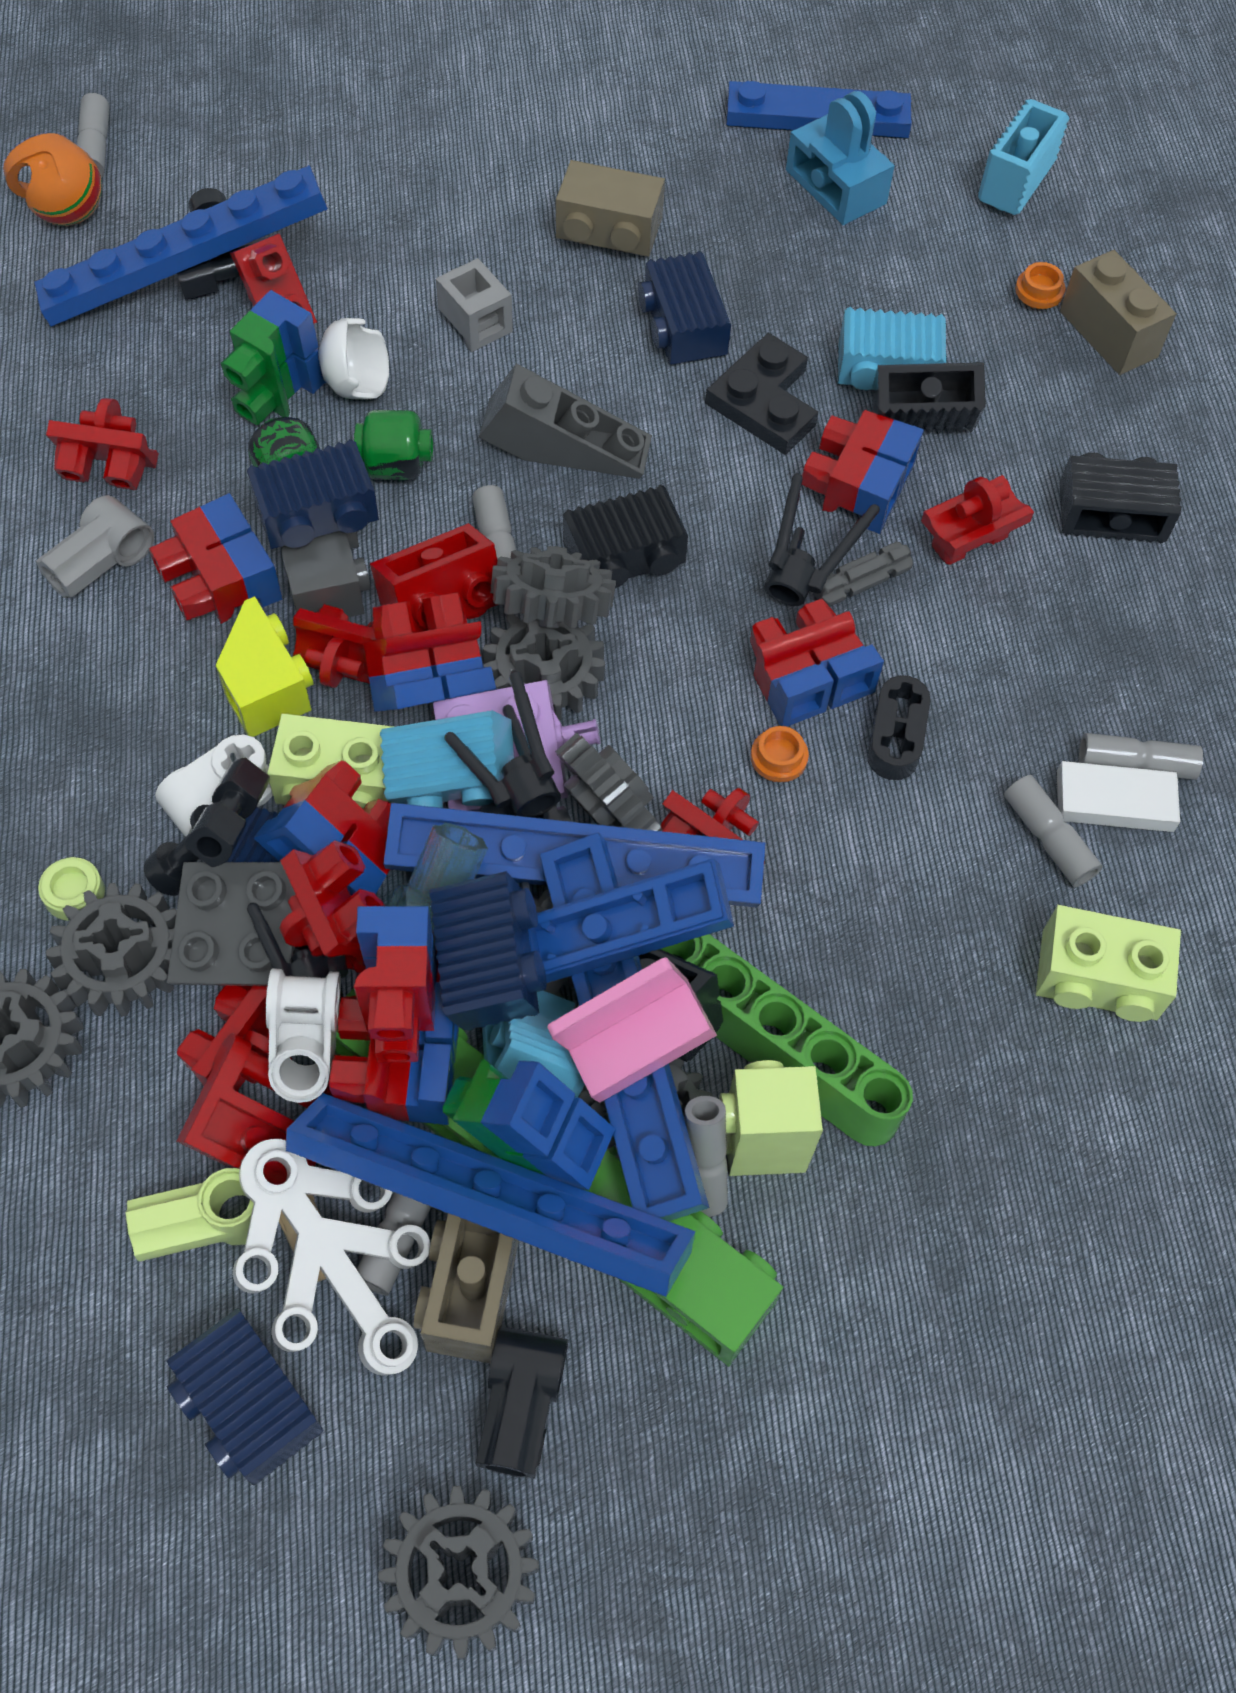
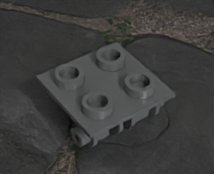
M183 862L167 984L268 986L270 971L273 967L247 912V906L250 903H257L286 963H290L291 957L295 953L303 950L295 949V946L286 944L279 928L282 920L292 912L288 900L293 895H296L281 862H225L216 867H210L205 862Z

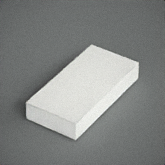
M1062 761L1057 770L1058 809L1062 813L1065 822L1174 832L1180 824L1177 772Z

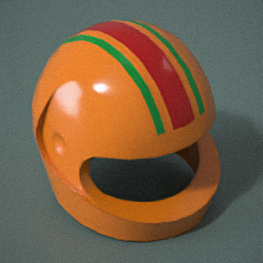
M46 133L31 137L16 146L5 159L3 170L7 186L13 193L25 198L28 208L46 222L59 226L78 224L88 219L98 208L103 186L100 171L87 152L63 135ZM24 166L31 168L30 183L18 180L19 171Z

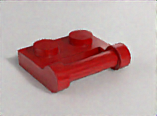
M231 1033L217 1051L213 1062V1069L176 1142L229 1168L240 1169L243 1158L256 1144L269 1139L286 1140L287 1128L294 1120L233 1090L241 1074L274 1091L268 1077L269 1059L251 1050L252 1043L235 1033ZM328 1083L323 1093L332 1096ZM317 1098L298 1104L308 1108ZM306 1159L309 1166L315 1167L317 1162ZM270 1161L264 1165L263 1174L269 1183L274 1185L285 1183L287 1170L282 1163Z

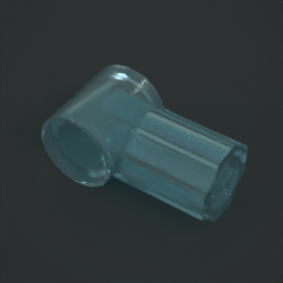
M444 822L443 825H433L408 885L402 884L395 889L388 906H428L435 943L436 937L433 932L435 926L432 921L433 912L430 907L432 902L429 895L430 889L475 879L488 849L483 838L472 834L465 827L447 822Z

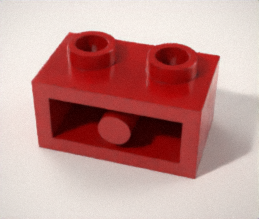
M469 523L370 563L380 605L410 601L416 633L428 631L422 599L459 592L467 619L477 618L483 615L487 609L498 605L494 604V594L490 593L493 566H497L498 562L495 545Z

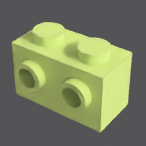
M282 714L267 772L270 776L269 783L275 803L286 805L291 799L289 794L294 786L315 778L326 766L341 760L346 761L361 775L362 783L352 796V799L362 809H364L368 802L376 799H381L390 804L394 803L386 800L384 795L386 788L383 779L385 775L382 771L384 763L381 759L383 751L380 746L382 743L381 730L394 726Z
M1057 905L1042 932L1036 996L1054 999L1058 1005L1071 1009L1094 1007L1113 1011L1117 1016L1128 1021L1158 1020L1176 998L1181 930Z
M763 1060L750 1063L744 1069H735L729 1093H720L719 1100L724 1103L726 1108V1155L728 1158L729 1176L806 1173L823 1132L816 1066L784 1067L781 1062Z

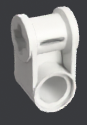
M242 734L232 735L222 740L216 747L186 767L172 772L158 786L155 794L156 801L185 837L192 831L190 824L192 812L198 806L213 804V793L227 768L232 763L231 753L235 754L236 759L247 758L267 774L269 766L266 764V753L261 743L254 737ZM270 783L257 807L264 805L273 796Z
M272 968L270 971L266 997V1025L269 1029L268 1077L273 1090L285 1100L297 1103L308 1102L319 1097L327 1088L336 1049V1030L341 993L340 972L329 971L326 978L285 976L282 969ZM294 1055L308 1056L315 1061V1064L300 1065L292 1061L290 1057Z

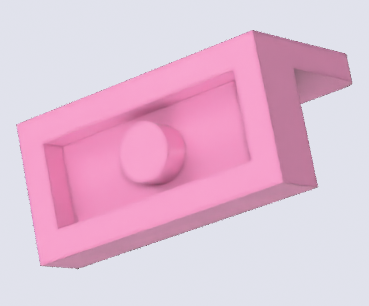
M666 957L659 959L547 1026L552 1039L569 1051L591 1098L599 1103L717 1036L688 979Z

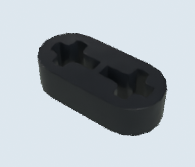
M898 675L888 679L880 690L875 707L868 748V763L876 774L888 780H902L914 773L924 747L931 702L930 692L925 684L911 676ZM897 698L908 700L909 710L906 718L896 716L898 708ZM892 737L902 738L900 747L901 758L890 756L889 746Z

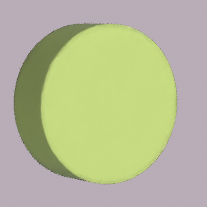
M76 857L64 858L51 864L43 872L38 885L40 898L47 910L56 918L66 921L69 920L62 909L66 905L75 907L78 910L86 906L84 892L90 890L96 895L97 899L104 898L105 895L104 882L96 867L89 861Z

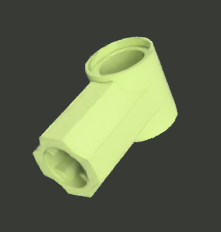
M225 1168L213 1173L200 1184L128 1200L125 1213L128 1235L135 1258L141 1262L219 1242H225L230 1245H245L254 1203L250 1200L247 1209L238 1217L233 1219L219 1217L222 1205L229 1198L246 1196L239 1181L240 1169Z

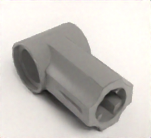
M110 495L101 496L93 500L84 510L79 523L80 528L37 559L36 564L41 574L48 580L55 591L65 599L67 597L72 598L116 563L127 567L141 561L153 545L154 531L146 522L115 497Z

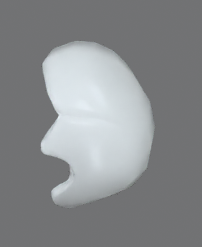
M341 318L330 324L322 337L318 351V360L323 379L337 395L356 400L377 399L386 390L389 378V356L381 332L362 327L361 325L365 324V320L360 318Z

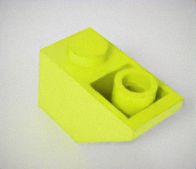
M255 596L244 601L216 663L225 697L246 734L251 737L279 726L282 714L300 716L311 711L306 688L314 685L310 671L301 655L297 654L291 657L285 648V645L289 644V640L278 616L275 613L266 616Z

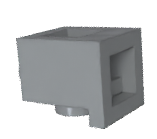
M479 258L436 278L438 309L465 338L466 347L470 352L513 332L512 295Z

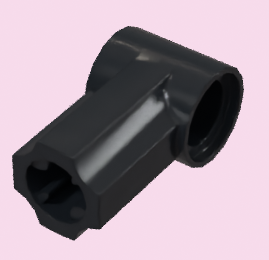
M500 1326L488 1376V1388L492 1390L475 1462L477 1467L518 1478H536L547 1431L546 1424L551 1401H557L568 1339Z

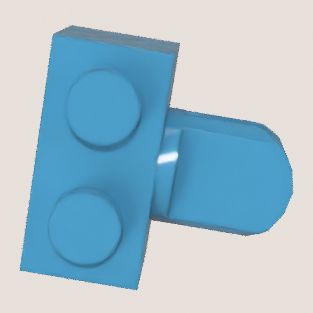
M853 91L843 98L830 102L827 115L791 131L786 171L842 225L887 204L895 167L884 154L871 144L876 110L870 99L860 91Z

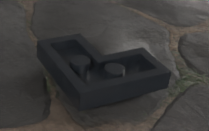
M769 332L706 389V405L784 455L816 426L819 412L786 391L806 372L808 357Z

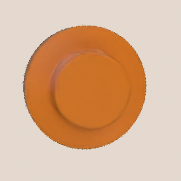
M1036 262L1029 265L1019 275L1015 286L1018 298L1026 305L1035 309H1048L1058 305L1062 301L1066 290L1062 271L1055 265L1047 262Z
M775 726L767 729L755 739L750 757L756 772L765 779L774 782H788L796 779L804 772L809 752L806 743L797 731L786 726Z

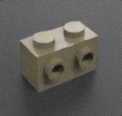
M570 160L556 197V238L650 257L663 218L665 178Z
M1111 250L1074 267L1060 308L1061 314L1119 375L1159 357L1177 314L1115 250Z
M449 1213L446 1221L437 1220L429 1252V1260L437 1262L431 1288L421 1287L413 1324L414 1328L421 1329L426 1352L491 1364L497 1334L500 1326H502L519 1240Z

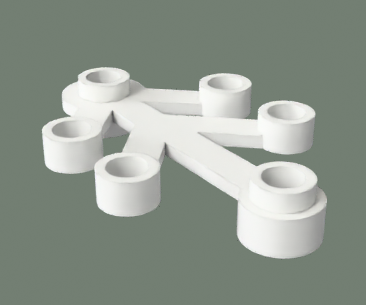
M269 1139L256 1144L243 1158L239 1170L241 1188L254 1205L244 1253L236 1260L233 1267V1279L236 1285L244 1292L259 1293L275 1282L278 1275V1262L271 1253L282 1211L296 1232L297 1239L283 1310L275 1318L272 1325V1338L275 1344L284 1351L296 1352L307 1348L315 1340L318 1325L315 1316L312 1314L319 1271L321 1270L362 1331L358 1343V1353L363 1365L370 1372L383 1376L404 1371L412 1364L417 1354L418 1340L416 1333L411 1325L403 1319L388 1317L345 1251L386 1258L398 1268L409 1269L421 1264L428 1257L431 1245L429 1236L422 1228L416 1225H405L393 1231L322 1218L307 1195L350 1200L355 1209L370 1213L383 1207L389 1201L392 1191L380 1187L381 1195L379 1200L374 1203L367 1202L359 1194L361 1179L340 1171L309 1166L306 1158L286 1151V1140ZM270 1161L282 1163L287 1170L285 1183L280 1185L269 1183L263 1174L264 1165ZM401 1235H410L417 1241L418 1253L414 1259H406L399 1254L397 1242ZM259 1258L265 1262L268 1268V1275L263 1283L253 1284L244 1277L243 1266L246 1260ZM289 1316L300 1317L305 1322L306 1335L299 1343L289 1342L283 1335V1323ZM386 1332L397 1334L402 1341L401 1353L395 1359L387 1358L381 1352L380 1341Z

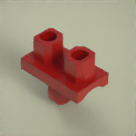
M280 233L230 253L253 306L272 290L312 314L313 323H317Z
M102 398L95 412L82 410L79 417L80 424L49 420L46 436L56 446L54 470L65 480L82 483L88 482L92 462L95 459L106 461L103 479L109 485L122 489L137 490L144 467L156 468L159 453L148 448L144 434L135 433V418L121 416L120 405L115 399Z
M1003 475L990 481L980 476L966 483L964 493L925 510L921 522L933 536L932 548L946 564L951 565L964 559L966 553L985 543L995 544L1008 538L1011 531L1031 522L1034 511L1029 505L1022 503L1016 498L1011 490L1009 481Z
M326 604L317 612L300 608L293 617V626L296 629V645L293 656L300 654L307 667L320 670L319 678L323 686L336 688L343 677L370 684L363 642L376 640L373 622H370L368 626L349 622V616L344 613L343 609Z
M741 788L733 790L726 798L713 789L707 791L701 803L715 812L713 818L672 790L662 803L668 815L660 826L662 827V832L743 840L730 830L735 826L747 836H750L756 830L759 821L744 812L750 801V794Z
M336 840L319 850L315 855L293 849L280 860L296 894L288 900L292 912L282 920L279 927L285 943L295 947L308 945L313 956H321L323 954L328 957L352 955L358 964L365 965L356 934L358 906H384V904L373 892L359 889L351 896L347 889V886L364 873L366 868L357 849Z
M224 986L215 998L214 1010L218 1016L226 1021L218 1034L214 1037L200 1029L190 1031L178 1047L177 1055L186 1067L195 1074L203 1086L213 1069V1062L217 1051L231 1033H235L252 1043L251 1050L269 1059V1029L266 1025L268 986ZM240 1074L233 1090L238 1092L246 1080L253 1084L256 1082Z

